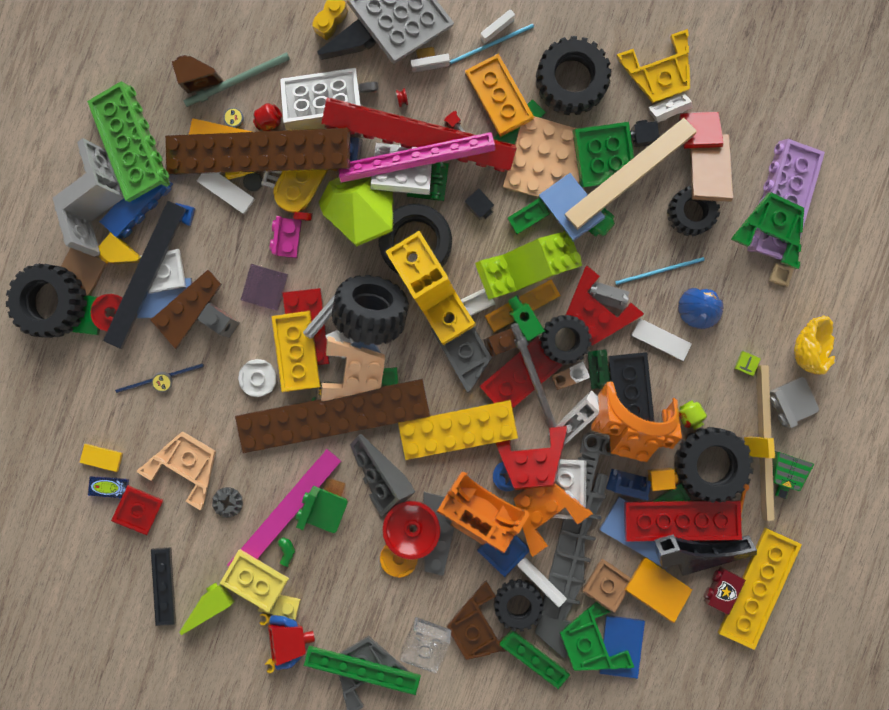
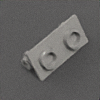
M595 282L589 291V294L598 302L624 310L625 305L628 303L629 291Z

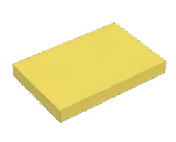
M240 549L220 584L267 613H270L289 578Z

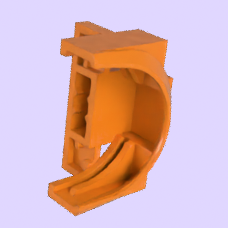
M607 382L598 394L599 414L591 424L592 431L610 436L611 454L647 462L659 447L673 449L681 440L678 400L673 398L668 408L662 410L663 423L649 422L628 411L619 401L614 383Z
M461 472L436 511L451 520V526L482 545L487 543L502 553H505L513 537L520 532L530 515L526 509H520L511 505L477 484L468 476L467 472Z

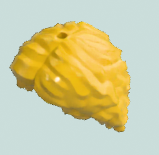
M823 315L810 320L807 326L800 331L795 341L794 355L797 364L805 371L815 375L826 374L835 363V356L829 357L833 350L835 338L832 336L833 322L828 316Z

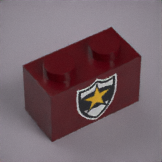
M720 566L719 570H716L713 574L711 586L704 593V601L709 606L729 615L746 580Z

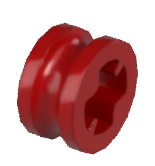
M405 88L402 91L396 90L399 107H402L403 104L409 105Z

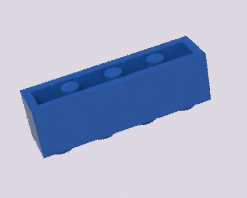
M169 180V186L166 187L161 184L131 202L125 201V198H123L99 222L115 237L119 239L127 238L132 233V228L145 219V214L158 205V200L171 191L173 183Z

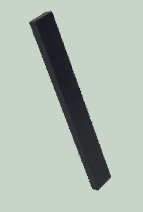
M167 201L103 339L104 342L123 349L187 209Z

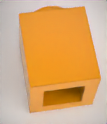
M672 468L648 470V480L651 481L650 490L676 489V484H678L677 472H674Z

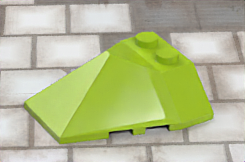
M372 176L341 182L340 177L329 181L318 202L323 216L332 222L333 226L338 228L356 247L393 231V191L371 189Z

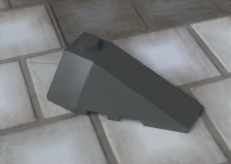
M362 434L353 440L350 444L358 466L362 467L364 471V483L369 484L372 492L369 494L371 501L382 517L399 503L408 500L415 493V490L407 477Z

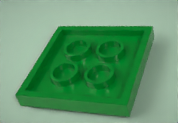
M629 122L572 130L580 186L582 188L601 185L634 158Z

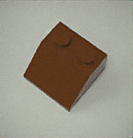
M183 55L177 57L175 61H171L178 84L187 93L224 82L214 68L192 56Z

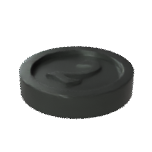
M254 172L245 175L243 184L247 190L254 192L262 187V178L258 173Z

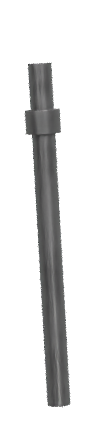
M518 323L512 324L511 328L515 336L514 342L516 347L520 349L549 428L555 427L556 422L529 354L526 337L522 335Z

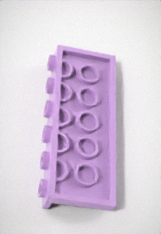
M790 139L779 141L774 148L775 155L773 162L769 166V176L764 184L763 197L759 203L768 193L772 192L804 207V227L825 152ZM756 229L747 251L758 252L781 260L787 243Z

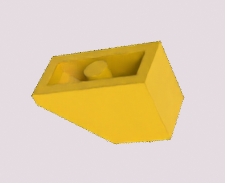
M111 232L98 246L100 250L98 257L107 264L109 262L113 264L139 263L141 259L137 252L122 239L115 237Z

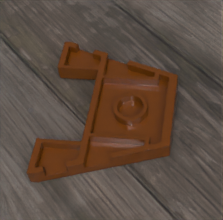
M487 580L482 583L446 625L466 660L487 656L496 652H506L499 644L504 637L501 639L497 638L479 608L480 605L496 597Z

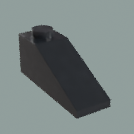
M357 19L319 49L317 54L321 60L362 52L366 48L371 49L376 44V41L361 21Z

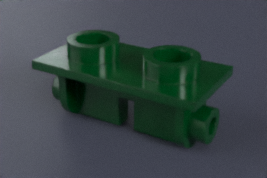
M607 349L589 351L588 362L591 389H603L605 384L610 382Z

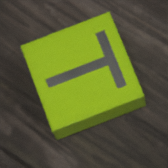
M741 351L734 369L754 376L761 358Z

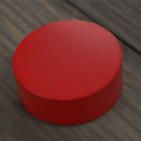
M293 212V218L296 220H312L313 213Z

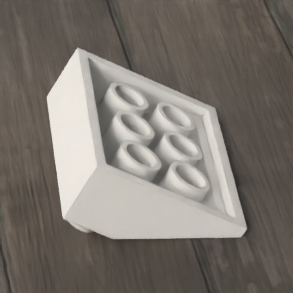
M356 68L281 79L283 121L286 130L327 129L324 124H321L327 97L361 106Z

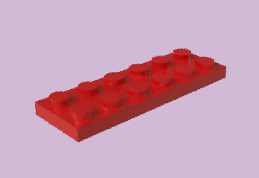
M729 500L721 503L718 501L714 503L708 501L624 502L625 541H655V539L669 535L690 541L742 540L741 501Z

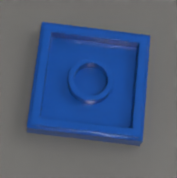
M517 535L513 537L505 553L500 552L487 543L477 549L504 577L530 552L528 545Z

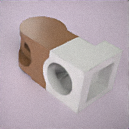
M583 361L551 376L557 390L590 378Z

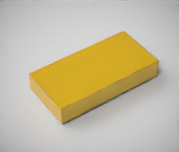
M744 437V444L751 450L749 452L750 456L775 458L774 438Z
M84 444L80 463L118 472L123 453Z

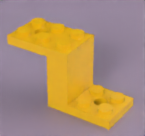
M420 231L386 251L443 345L476 326ZM417 254L418 258L415 262H409V255ZM448 314H452L455 316V319L452 323H446L444 321L445 317Z

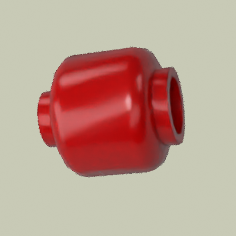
M266 103L254 111L253 123L258 130L271 131L281 124L282 113L275 104Z

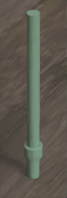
M286 52L211 88L199 90L196 92V95L183 101L186 107L199 101L202 103L214 94L290 60L288 53Z

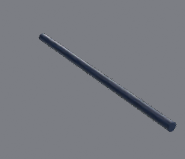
M202 363L179 371H175L169 373V375L172 377L198 368L204 367V364ZM152 379L122 387L115 391L119 393L152 383Z

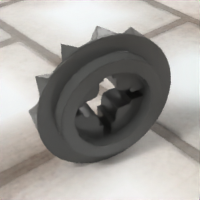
M231 487L221 488L212 498V507L215 513L222 518H231L237 515L243 506L241 494ZM229 497V502L234 505H229L225 509V504L222 503V500H226Z

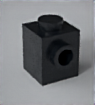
M637 121L630 131L634 147L650 145L660 137L657 121Z

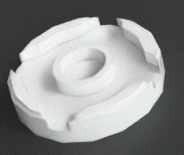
M255 359L248 361L239 371V385L250 396H266L276 386V370L272 364L265 360Z

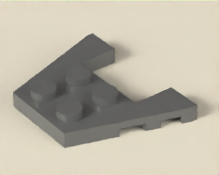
M370 636L340 652V654L410 672ZM339 675L346 710L362 709L364 704L355 689L366 682Z

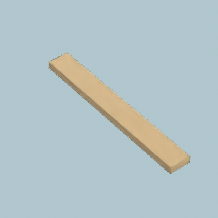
M685 118L681 119L567 211L565 217L578 230L696 135L697 131Z
M758 365L756 369L759 437L772 438L769 366ZM759 458L761 514L763 519L773 521L775 517L772 458Z

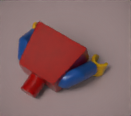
M268 613L260 614V616L266 617V622L261 621L259 622L260 625H266L269 622L271 624L268 625L272 659H268L264 665L270 664L272 668H268L267 673H272L275 668L277 670L292 668L301 659V656L306 654L305 644L315 642L313 631L303 633L302 626L297 624L295 620L285 616L270 615Z

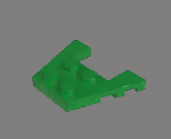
M772 192L768 193L732 236L731 240L748 247L757 229L787 243L780 263L793 269H799V252H801L802 247L800 244V234L803 233L804 207Z
M596 601L559 632L572 669L578 671L634 668L628 650L612 656L608 655L595 618L608 614L610 611Z

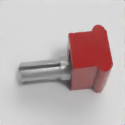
M453 111L445 117V126L465 132L460 125L461 119L457 116V111Z

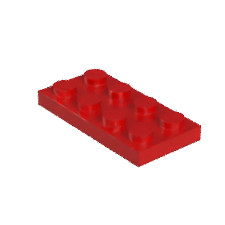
M321 288L282 292L285 314L310 311L311 320L313 321L323 309ZM324 324L314 335L318 365L330 364L329 356H326L327 338L326 326Z
M536 337L527 345V348L542 384L563 365L549 359L544 354V350L540 346L542 344L540 338ZM521 352L516 354L480 385L481 389L493 403L511 400L512 408L535 390Z

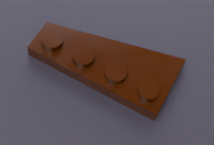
M207 270L151 319V322L175 349H178L181 341L187 336L201 312L222 286L221 282L210 270Z

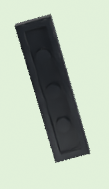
M171 547L152 548L151 563L155 626L175 625L176 612Z

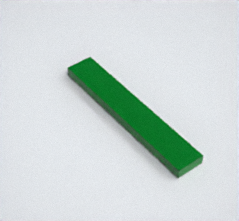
M310 645L304 662V666L412 695H416L421 677L420 674Z

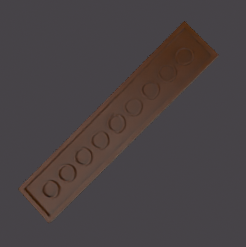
M348 128L165 135L166 171L169 175L350 169V129Z
M422 378L382 386L380 389L328 401L317 399L236 415L235 419L242 452L248 453L430 417Z

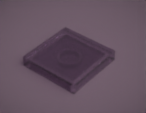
M251 264L240 300L278 311L288 274Z

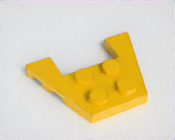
M688 29L670 36L676 53L673 56L640 67L634 49L616 55L617 60L652 104L690 89Z

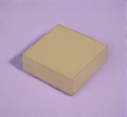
M774 263L768 281L788 287L794 269Z

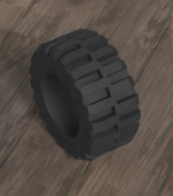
M571 36L570 40H567L566 37L561 38L558 43H552L549 49L544 51L539 61L536 72V87L539 89L541 99L544 98L546 100L545 104L548 107L553 106L554 111L558 113L559 111H564V115H570V113L580 115L583 111H590L593 106H597L610 85L611 69L609 68V58L604 57L606 53L603 49H597L598 44L596 42L588 43V38L582 37V40H577V36ZM565 61L582 63L587 67L591 75L589 86L580 92H570L563 89L555 78L557 67Z
M39 263L25 267L23 269L24 272L19 271L15 275L16 280H11L9 284L11 288L6 293V296H8L6 307H9L10 310L7 313L9 318H14L13 324L16 327H21L20 331L30 334L33 337H62L65 333L69 334L74 330L72 326L78 327L81 323L79 318L84 317L85 311L83 309L84 306H87V301L84 300L86 291L81 289L83 283L81 280L75 279L77 275L73 272L68 271L64 267ZM50 283L57 292L58 305L55 312L49 318L44 319L37 311L36 296L44 285Z
M357 275L354 278L350 277L343 281L336 289L331 314L332 321L340 333L343 332L346 338H351L354 342H363L364 345L387 344L398 338L403 332L409 310V301L404 291L400 290L397 284H392L390 280H384L379 276Z
M715 427L700 428L695 433L687 435V439L685 441L682 440L679 444L681 448L676 451L677 461H674V467H677L676 472L681 481L680 483L689 493L708 502H726V499L732 500L736 498L735 494L742 493L745 490L743 486L745 484L749 485L751 481L748 477L749 474H753L754 468L751 467V463L754 461L753 457L749 455L750 448L744 444L745 441L741 437L736 436L731 431ZM711 446L724 449L730 460L729 470L725 477L714 483L703 480L697 471V461L700 454Z

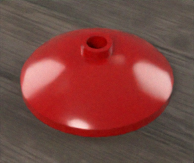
M418 501L399 503L388 512L383 523V537L386 545L394 554L404 559L413 560L428 555L436 547L440 538L441 528L437 515L429 506ZM411 525L416 526L417 530L415 532L411 531Z

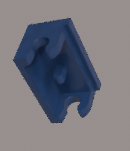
M611 468L606 489L648 501L651 481L647 480L646 482L647 477Z

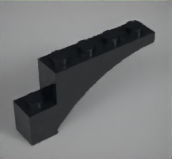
M674 535L655 539L656 554L662 569L678 564L682 576L757 555V549L750 535L743 536L742 540L690 541L676 538Z

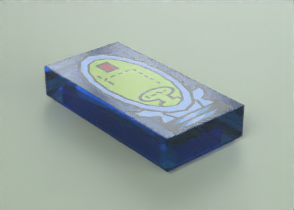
M89 476L88 496L122 498L127 485H129V479Z

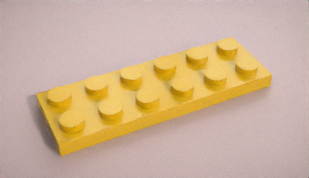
M511 400L398 423L405 460L518 438Z
M764 528L756 545L757 555L751 556L742 577L746 581L730 614H725L718 630L720 635L755 650L802 544Z

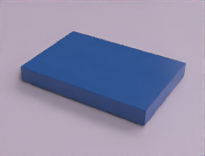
M606 615L603 642L608 655L612 656L628 650L634 668L599 669L600 674L638 679L645 626L644 620Z

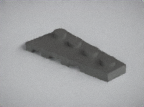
M424 492V504L435 512L441 528L440 538L436 547L428 555L424 556L425 572L443 576L455 527L450 525L451 520L436 512L445 496Z

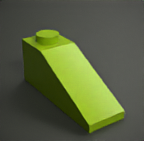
M215 582L206 588L207 592L201 597L179 632L180 635L185 634L230 607L235 602L226 587L221 584L217 585Z

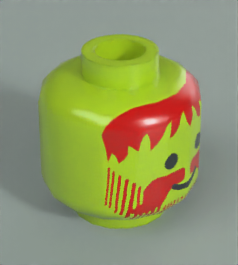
M692 400L679 407V418L685 428L692 427L695 430L704 425L703 421L707 418V415L699 402H693Z

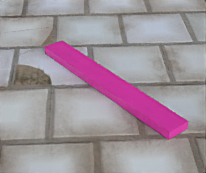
M491 132L351 161L350 169H339V176L341 182L495 151V144Z
M326 449L244 544L241 550L258 559L299 509L303 507L302 499L305 493H309L313 486L319 488L339 465L341 460L329 449ZM233 557L232 560L227 564V566H230V564L232 563L234 557Z

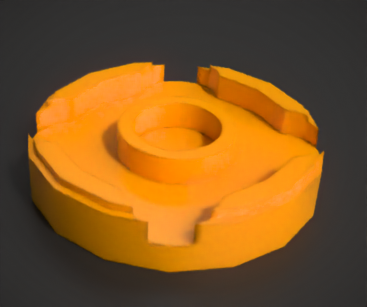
M387 545L383 547L380 555V563L383 570L388 575L397 578L406 577L411 574L416 568L418 559L411 560L397 556Z

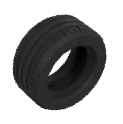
M414 203L400 206L393 211V231L378 237V243L382 258L395 273L399 274L386 251L394 246L398 230L406 223L413 221L423 222L433 229L437 237V247L433 254L441 267L446 264L452 249L451 230L445 218L434 208Z

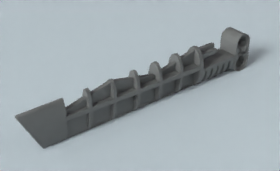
M592 432L583 435L580 449L582 455L578 457V460H586V509L591 510L593 514L580 524H577L574 519H563L548 580L567 599L560 607H557L545 594L542 617L538 619L535 631L542 640L563 658L567 657V653L559 632L572 622L566 620L572 605L580 604V601L575 599L583 583L586 581L584 580V561L590 562L591 560L585 557V539L596 540V537L588 535L587 532L594 519H601V516L596 513L603 499H606L607 496L604 492L608 475L597 473L594 488L591 490L599 454L615 455L605 449V445L610 442V437ZM594 437L596 439L595 445L587 446V439Z

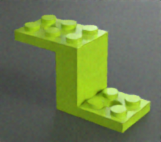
M565 231L535 239L503 255L480 260L475 263L489 300L522 290L557 274L583 266L581 256L577 252L574 241Z

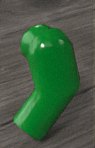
M283 537L278 541V546L281 547L283 552L280 564L288 567L295 554V548L289 539Z

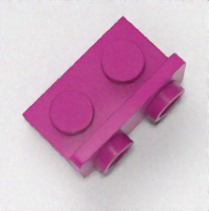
M276 216V220L272 222L274 238L270 240L269 249L274 256L298 257L302 220Z

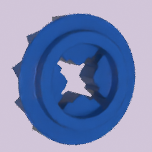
M502 461L496 465L493 471V481L499 489L513 491L515 489L510 478L507 484H505V477L500 475V473H507Z

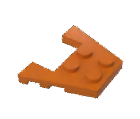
M557 484L551 487L525 489L514 498L516 507L526 509L530 514L523 525V531L532 557L548 547L537 529L566 508L577 524H580L593 514L591 510L586 509L578 500L569 496Z

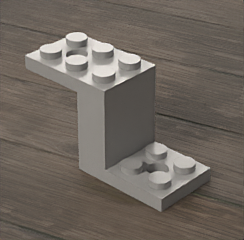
M82 138L77 144L86 174L53 197V202L65 245L95 257L100 253L91 221L121 201L124 196L106 150Z

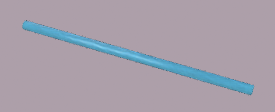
M528 25L491 43H488L462 56L450 60V64L456 63L484 49H487L513 36L525 32L533 28L534 25Z
M704 257L618 280L615 283L616 285L705 261Z

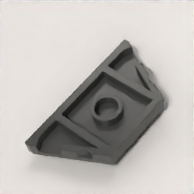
M473 327L443 345L433 328H431L467 393H469L492 360L480 336Z

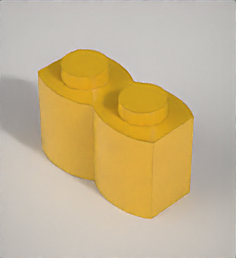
M327 0L324 9L315 16L312 23L313 29L323 39L328 40L336 31L337 25L346 18L348 8L344 0Z

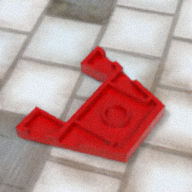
M586 265L565 315L575 316L585 322V326H588L590 329L588 332L592 336L590 342L593 346L642 317L644 313L631 302L618 317L611 313L587 292L600 276Z
M567 426L549 428L551 447L512 451L511 440L495 443L515 490L554 486L565 437L568 432Z

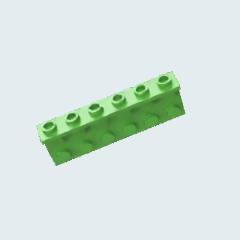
M120 81L87 102L125 201L131 202L161 184L166 187L169 186L170 182L168 180L169 174L161 162L162 157L156 150V141L149 132V124L143 117V108L135 97L137 95L136 91L131 85Z

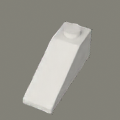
M592 390L555 426H567L568 428L564 445L599 414L598 396Z

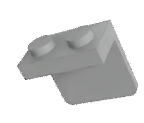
M803 377L770 391V402L776 408L778 419L784 427L792 428L797 426V421L819 411L808 383Z

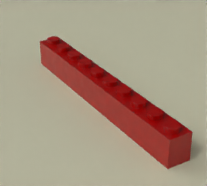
M328 97L321 124H324L327 129L348 128L351 135L360 133L363 134L364 138H380L382 142L387 144H393V142L400 143L402 147L407 149L475 136V134ZM493 139L495 151L457 158V160L468 163L469 160L476 162L475 165L486 167L489 165L493 166L497 171L505 172V170H511L517 148L514 144Z

